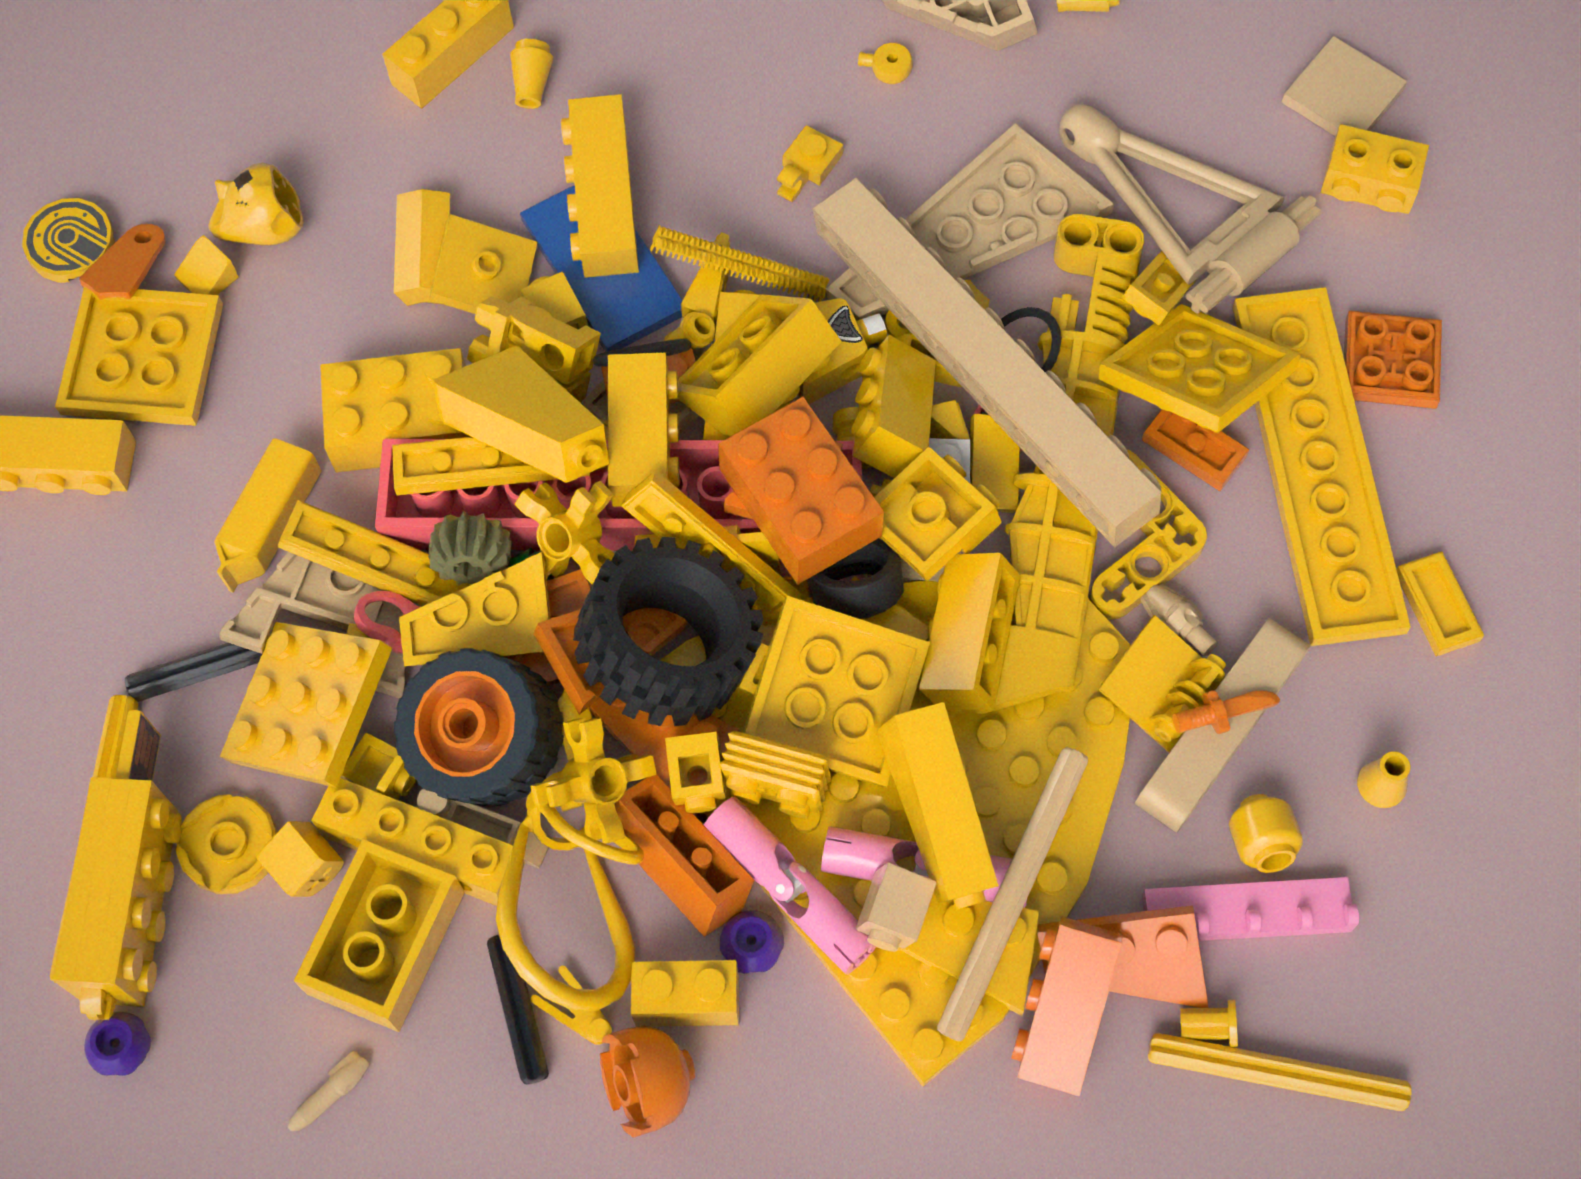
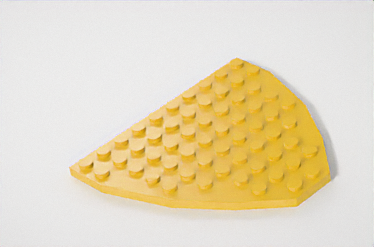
M938 579L903 583L904 593L897 602V605L929 626L930 620L935 615L939 596ZM812 597L803 600L814 604ZM1088 598L1074 686L1042 698L982 714H977L974 710H947L989 855L1013 859L1061 750L1069 747L1088 757L1087 766L1027 897L1025 908L1039 911L1029 979L1042 960L1039 958L1041 950L1037 933L1038 924L1060 922L1061 916L1068 918L1087 886L1125 760L1130 718L1102 694L1098 688L1131 644ZM1013 610L1011 625H1015L1014 610ZM778 619L770 625H761L758 632L763 633L762 643L770 646ZM700 636L685 641L662 658L661 661L679 666H696L706 660L705 648ZM919 681L910 711L934 705L919 690ZM736 688L729 701L720 710L716 707L711 715L736 727L743 733L754 696ZM829 770L831 782L827 783L828 791L824 793L826 800L822 802L823 810L818 813L810 811L808 818H799L783 813L779 810L780 803L761 798L759 805L742 802L784 844L793 855L795 861L803 865L857 920H859L872 881L821 872L823 851L829 826L916 842L892 773L887 787H880ZM725 778L726 799L715 800L716 809L731 798L732 789L726 786ZM716 809L700 813L707 821ZM915 856L898 859L895 862L898 866L911 872L916 867ZM759 885L923 1087L999 1026L1010 1010L1006 1008L1005 1004L984 993L967 1034L962 1041H956L941 1034L938 1031L937 1025L958 981L957 978L935 966L930 967L899 949L897 951H888L878 947L871 952V955L859 967L846 975L773 900L769 891L764 886ZM805 891L793 900L798 905L808 909L809 898L807 891Z

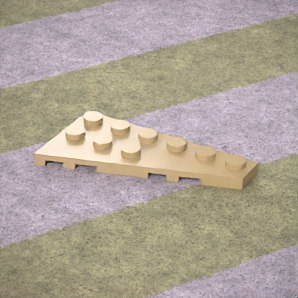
M1015 123L905 220L915 232L916 240L925 249L931 247L939 254L944 262L945 270L954 279L957 277L966 279L1056 239L1060 221L1072 214H1083L1103 218L1113 213L1114 203ZM850 268L826 288V298L828 300L842 298L847 301L855 320L876 313L882 316L889 311L885 304Z

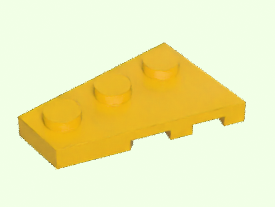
M543 552L399 617L404 667L424 665L428 661L431 662L438 658L440 654L448 651H460L463 648H473L478 651L487 650L501 656L543 652L533 634L539 622L551 619Z
M933 892L917 941L904 949L899 947L898 949L930 967L935 966L959 979L993 902L985 901L956 910L953 900L938 904ZM1022 908L985 991V994L1005 1004L1007 1009L1020 1016H1023L1039 917L1038 910Z

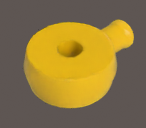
M887 43L880 46L874 54L861 51L858 57V66L872 67L875 76L880 81L887 84H897L907 79L913 67V60L905 46L898 43Z

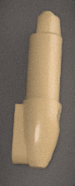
M357 1051L349 1053L328 1072L330 1076L328 1081L297 1108L298 1111L289 1119V1130H297L299 1132L313 1123L341 1096L348 1094L363 1077L369 1062L364 1057H361Z

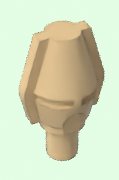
M1162 583L1154 585L1141 597L1140 601L1150 618L1156 615L1183 641H1189L1203 656L1208 655L1215 649L1218 642L1202 628L1203 622L1201 620L1203 615L1190 599Z

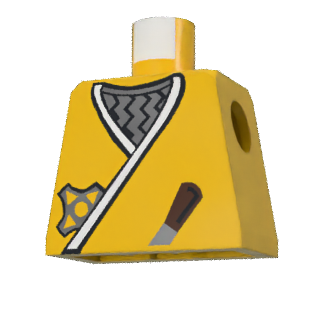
M837 298L815 302V305L842 342L830 354V361L822 369L813 372L800 385L798 393L800 398L804 397L807 403L811 404L862 376V373L859 372V367L868 351L867 346L883 341L888 336L884 321L879 313L855 320L845 299Z

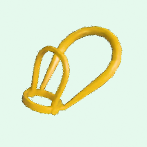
M562 771L553 773L544 781L561 778ZM592 777V785H593V788H594L595 783H596V778H595V777ZM530 792L526 800L527 817L519 826L498 892L496 924L502 947L520 977L544 998L571 1010H600L621 999L631 982L632 962H635L636 948L628 921L597 855L614 861L637 865L643 861L645 854L642 848L626 835L625 838L614 841L621 848L602 843L587 836L585 827L579 831L576 830L559 814L556 808L549 807V803L542 806H534L532 792ZM540 813L545 816L552 827L564 838L550 837L544 833L541 828ZM528 831L533 833L542 844L553 850L568 851L577 847H581L584 850L615 949L614 971L608 982L596 989H576L556 980L536 962L522 939L517 921V909Z

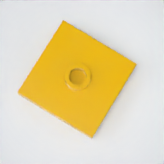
M450 214L445 227L429 300L476 314L477 306L490 297L511 303L522 296L521 289L529 284L537 241Z

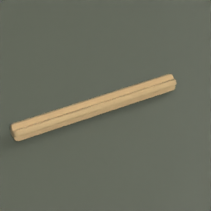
M1065 747L1061 750L937 1025L938 1031L951 1039L962 1041L967 1034L1087 766L1088 757L1075 749Z

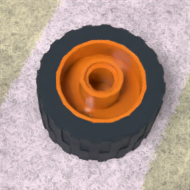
M463 648L460 651H448L440 654L435 660L425 663L419 668L420 671L413 678H410L396 707L397 715L396 721H394V733L396 734L397 744L395 746L408 774L413 776L418 781V785L426 791L434 792L437 796L448 800L480 806H501L528 796L531 791L530 786L544 781L552 768L554 769L564 735H562L563 714L559 710L558 699L554 691L550 690L546 684L547 681L540 674L531 671L530 667L487 650L478 651L473 648Z

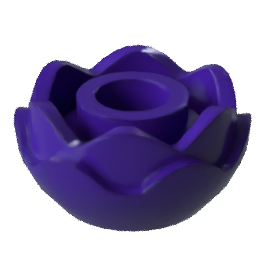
M756 910L743 911L734 915L725 924L720 936L721 954L726 960H736L738 972L743 974L770 970L776 964L784 947L783 932L777 922L770 915ZM749 937H754L757 940L754 945L747 943Z
M113 1012L109 1020H97L90 1027L85 1038L84 1052L91 1067L103 1076H125L133 1073L144 1061L151 1047V1038L144 1022L138 1016L128 1012ZM115 1039H120L119 1046L112 1047V1042Z

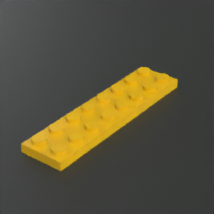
M1326 287L1235 298L1232 309L1238 328L1300 353L1298 370L1256 402L1255 408L1310 645L1318 646L1407 634L1411 626Z

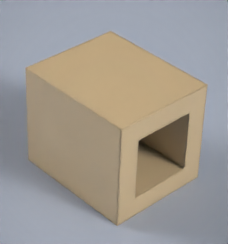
M890 862L886 863L874 874L855 930L869 935L867 941L884 950L897 951L898 947L902 949L908 947L918 939L937 882Z

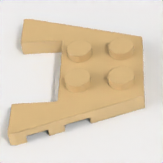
M287 552L277 564V569L260 588L257 587L245 600L246 605L232 620L229 619L224 624L219 633L220 639L262 654L281 609L348 630L349 623L355 624L354 609L359 599L368 593L383 590ZM376 601L366 606L365 613L369 619L375 623L392 627L400 632L399 617L403 616V612L399 607L386 601ZM391 651L375 691L398 699L402 697L405 691L403 653L397 654Z

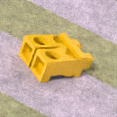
M522 296L511 303L490 297L477 306L475 321L477 324L490 330L491 333L490 337L482 334L473 340L468 350V361L475 363L517 345L580 403L586 398L591 373L588 371L593 369V358L596 356L600 332L586 325L579 330L553 318L543 308L533 306L532 301Z

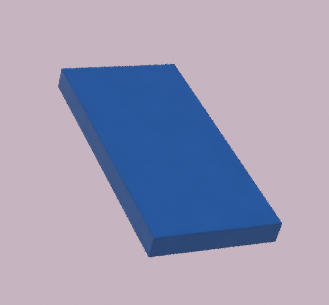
M575 185L520 212L523 224L533 240L537 241V246L555 274L559 272L564 273L586 315L588 326L601 333L599 343L605 352L622 349L682 318L681 302L683 300L636 229L639 273L584 277L582 261H573L570 233H578V221L570 222L567 204V194H575Z

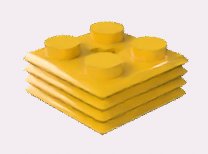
M738 731L728 733L730 741L725 743L727 751L722 753L724 761L720 762L719 765L725 778L726 786L732 789L731 797H737L741 802L759 805L761 798L780 803L779 810L781 812L799 818H808L810 811L818 813L823 810L822 802L826 800L824 793L828 791L827 783L831 782L828 761L824 755Z

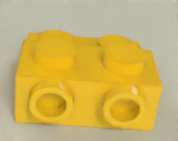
M930 447L926 448L874 497L884 511L882 537L880 538L926 581L930 580L958 552L961 551L964 554H969L1002 523L997 508L1000 506L997 498L982 484H979L976 488L965 479L967 476L965 470L952 456L947 454L941 458Z

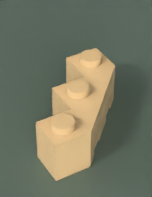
M882 0L885 7L889 10L995 51L1002 50L1038 34L1033 15L1026 0Z

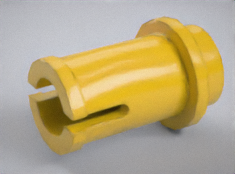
M691 312L682 318L678 328L665 336L664 341L688 339L691 342L690 348L693 350L703 348L713 341L715 324L709 315L702 312Z

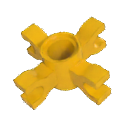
M601 481L594 483L590 492L584 487L577 489L571 499L568 510L559 502L556 492L547 483L540 484L535 494L530 489L523 490L514 504L523 514L539 523L537 542L544 554L547 578L550 574L555 578L562 576L568 567L570 557H572L580 565L585 578L593 584L604 562L607 559L612 560L615 553L599 543L602 537V526L597 515L605 508L614 494Z
M577 718L563 722L565 735L573 750L574 758L569 760L564 766L561 778L530 786L534 806H542L549 803V807L555 808L571 801L583 802L586 814L585 833L587 836L595 840L602 839L603 843L608 844L625 838L623 825L616 812L614 803L624 795L628 782L657 775L653 755H645L638 758L637 754H629L618 759L605 758L603 750L604 731L601 718L587 721L585 718ZM594 772H595V775H596V783H595V786H594V788H593V785H592V777H593V774H594Z

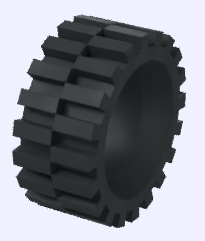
M662 537L657 548H653L650 538L637 540L632 552L626 545L618 549L612 560L607 559L601 566L577 617L579 619L574 628L573 640L580 642L574 652L578 664L590 662L583 675L590 687L598 682L605 686L600 698L609 706L616 698L626 703L622 714L632 719H635L639 710L649 713L648 724L658 726L662 725L667 715H672L674 726L687 725L693 714L696 715L699 722L710 717L716 707L720 710L729 701L761 645L763 633L758 632L763 623L762 610H751L758 599L753 588L741 590L739 585L744 575L735 566L727 573L720 567L725 557L716 551L712 552L709 559L698 554L701 547L699 543L688 540L685 548L679 549L676 548L675 537ZM643 608L663 609L681 616L699 634L705 648L706 660L696 666H679L652 657L638 647L628 636L623 626V616Z

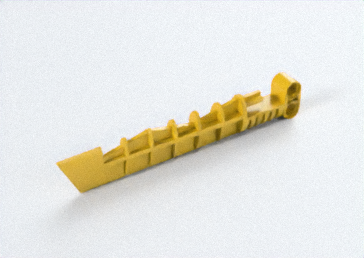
M1072 214L1060 221L1053 252L1054 261L1065 272L1093 277L1084 332L1075 331L1079 301L1071 300L1072 295L1062 294V298L1053 297L1050 314L1056 319L1060 327L1061 347L1056 363L1051 371L1061 380L1066 394L1075 404L1081 402L1090 409L1097 421V426L1109 437L1114 432L1120 390L1098 379L1099 365L1125 345L1124 342L1129 337L1126 328L1131 324V318L1128 313L1133 309V306L1123 300L1122 296L1138 277L1144 245V234L1138 226L1127 221ZM1048 326L1047 332L1042 333L1038 337L1037 343L1039 350L1042 351L1043 364L1048 358L1052 343L1051 331ZM1037 465L1033 473L1017 474L1013 479V484L1016 487L1025 490L1012 522L1006 524L1004 530L1009 535L1011 565L1020 574L1014 605L1015 625L1010 626L994 710H974L977 714L1022 704L1074 686L1098 530Z

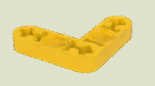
M1127 450L1129 459L1139 470L1142 468L1149 470L1161 486V501L1164 504L1165 510L1140 528L1147 536L1145 540L1095 579L1089 599L1108 620L1120 619L1141 604V597L1151 587L1161 583L1165 585L1197 560L1202 554L1207 539L1206 528L1202 522L1130 450ZM1174 515L1175 519L1173 525L1171 526L1167 522L1170 520L1171 516ZM1177 533L1181 536H1185L1188 533L1193 536L1191 546L1186 542L1177 545L1174 542ZM1142 557L1154 558L1161 565L1162 572L1155 577H1144L1136 570L1135 562ZM1126 577L1130 584L1122 591L1120 603L1115 599H1111L1108 602L1104 601V588L1113 592L1123 585Z

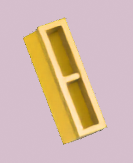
M420 189L397 195L394 294L407 306L423 302L440 304L430 301L429 296L446 223L450 216L449 192Z

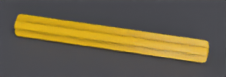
M1162 1033L1153 1034L1149 1043L1148 1058L1150 1062L1397 1111L1406 1110L1411 1101V1083L1405 1080Z

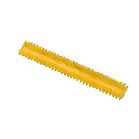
M660 225L652 238L653 242L650 247L651 252L656 247V254L661 249L660 255H663L664 251L667 250L666 257L669 256L670 252H672L671 258H674L675 254H677V260L683 255L682 262L688 257L687 263H690L693 258V265L699 260V267L702 262H704L703 268H706L709 263V270L715 265V272L718 267H720L719 273H722L725 268V275L731 270L730 276L736 272L735 278L741 273L740 279L742 280L745 275L746 281L752 276L751 283L757 278L756 284H759L762 279V286L767 281L766 287L769 288L772 283V289L777 285L778 291L783 286L782 292H785L788 287L787 293L790 294L793 289L792 295L794 296L797 290L798 297L801 296L802 292L803 298H806L807 294H809L808 299H811L814 295V302L818 297V302L825 298L826 288L830 281L828 277L802 269L799 270V268H794L780 262H773V260L760 256L757 257V255H752L738 249H731V247L718 243L715 244L706 239H699L696 236H688L686 233L683 234L676 230L672 231V229H667Z

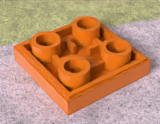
M1348 311L1345 319L1344 361L1354 401L1436 409L1440 402L1442 320Z

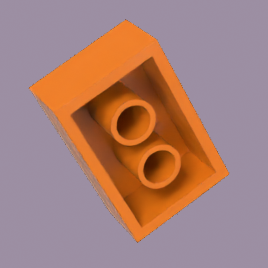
M804 397L797 399L718 443L719 470L797 585L882 537L883 509Z

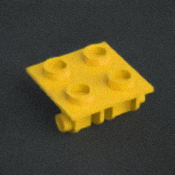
M1153 615L1098 690L1170 753L1185 733H1178L1176 731L1172 715L1203 706V694L1210 690H1216L1225 676L1223 669L1226 667V663L1214 654H1210L1207 659L1202 658L1156 615Z

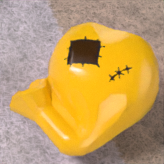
M264 162L253 164L244 169L233 181L215 180L219 200L209 220L208 228L217 239L264 246L278 245L289 241L303 227L299 197L292 184L274 165Z

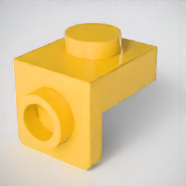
M365 732L351 754L341 775L345 780L396 800L399 799L400 795L406 796L417 781L404 768L405 764L401 756H398L395 747Z

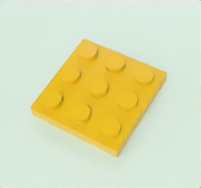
M84 287L55 403L57 411L60 415L197 426L223 307L219 295L137 289L131 299L110 297L100 300L91 290Z
M1180 304L1169 313L1160 325L1154 323L1102 361L1099 365L1098 379L1117 387L1125 393H1130L1157 405L1162 410L1170 411L1188 419L1202 428L1219 433L1298 370L1300 353L1200 312L1197 314L1191 310V307Z
M786 596L743 733L822 754L828 761L829 770L880 787H887L891 770L877 730L894 715L910 711L930 642L791 596Z
M275 622L219 757L232 764L337 788L392 647L381 640Z

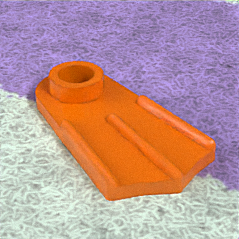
M140 224L127 230L79 278L81 285L91 290L100 300L110 297L131 299L165 245L166 239L163 230L153 224Z

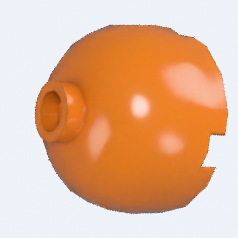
M648 1026L631 1027L603 1036L602 1042L610 1044L609 1051L600 1053L603 1084L612 1110H619L622 1105L625 1115L629 1122L620 1124L624 1131L634 1138L659 1130L673 1123L685 1108L690 1095V1081L695 1078V1067L689 1052L685 1049L681 1050L675 1040L663 1031Z

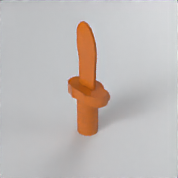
M1210 690L1203 694V706L1174 713L1172 720L1178 733L1211 724L1215 732L1221 734L1230 730L1228 718L1276 706L1280 702V698L1273 692L1259 690L1222 701L1215 690Z

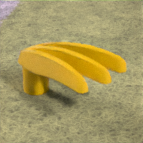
M562 965L559 967V973L569 986L583 989L566 966ZM532 995L530 998L533 1004L593 1044H603V1036L612 1033L610 1023L600 1010L569 1009L575 1015V1018H570L538 995Z

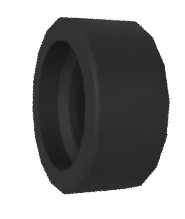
M879 538L809 578L812 599L815 605L858 619L869 618L887 611L897 604L904 593L900 556ZM852 575H873L861 580L840 581V579Z

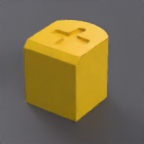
M288 821L255 856L284 892L291 897H311L336 877L344 864L341 857L311 822Z

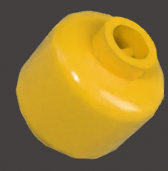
M1265 794L1249 796L1240 803V807L1233 812L1228 822L1240 860L1245 865L1256 868L1260 872L1272 873L1289 867L1295 861L1296 855L1303 845L1302 834L1290 804L1281 798L1268 797Z

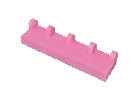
M1348 877L1144 889L1142 894L1144 911L1193 905L1199 941L1352 932L1359 923V911L1357 905L1352 904Z

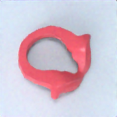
M376 591L364 595L359 599L354 609V622L358 629L367 636L381 640L392 647V652L397 654L403 653L401 633L392 627L373 622L366 615L365 608L372 602L386 601L395 604L405 615L421 606L415 605L407 598L392 591Z

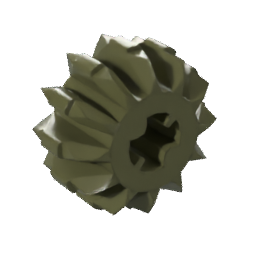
M463 511L461 517L445 515L443 522L434 524L433 532L430 534L428 556L430 568L439 572L440 579L455 580L457 586L463 583L472 585L496 572L503 571L510 566L512 549L510 531L502 528L501 521L485 519L484 513L478 516H470L467 512Z

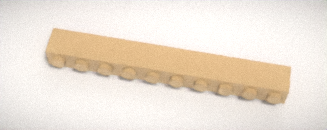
M854 178L812 208L817 234L1114 548L1160 513L1161 486L1155 476L1145 468L1139 470L1129 459V454L1122 442L1113 435L1107 437L1097 426V421L1090 409L1081 402L1075 404L1066 394L1065 387L1058 376L1050 370L1044 372L1039 367L1026 343L1021 339L1014 341L1007 334L999 316L991 308L984 310L975 301L974 294L969 285L960 277L954 279L945 270L944 262L939 254L931 247L925 249L916 240L915 232L910 224L902 217L896 219L888 211L885 200L876 189L871 188L868 190L857 178Z

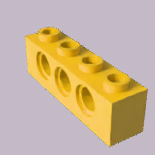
M340 778L337 788L328 786L311 820L324 838L356 851L362 839L455 875L465 894L497 906L498 892L513 845Z

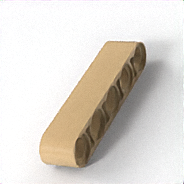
M1269 618L1215 691L1222 701L1259 690L1273 692L1277 695L1298 667L1311 645ZM1267 708L1228 718L1230 724L1229 732L1217 734L1211 724L1185 731L1135 801V805L1177 833Z

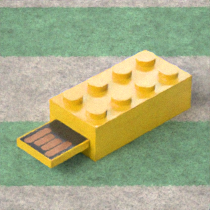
M128 710L116 778H90L52 977L55 983L80 1000V1011L82 1014H86L90 1020H109L116 1005L144 1007L147 992H152L157 977V967L155 961H153L156 942H160L163 938L166 923L165 914L161 911L164 892L171 890L174 880V866L170 862L173 843L179 842L182 834L180 829L182 825L181 814L178 813L177 808L153 783L161 734L141 710Z

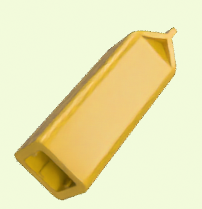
M272 438L217 534L214 543L221 562L217 573L230 592L234 593L239 584L262 576L270 565L279 548V540L297 500L305 502L322 472L315 456L310 451L277 438Z

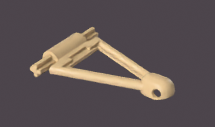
M1085 104L1072 106L1061 118L1059 135L1065 147L1081 159L1098 166L1185 282L1190 285L1205 271L1209 273L1204 280L1186 295V299L1192 303L1191 310L1197 314L1201 311L1205 314L1208 313L1227 295H1240L1293 249L1299 242V233L1321 214V209L1315 206L1317 200L1311 195L1306 199L1300 196L1282 213L1276 212L1283 204L1284 197L1118 129L1112 120L1092 106ZM1065 129L1073 132L1075 141L1068 138ZM1121 152L1245 205L1193 249L1189 250L1121 162L1117 154Z

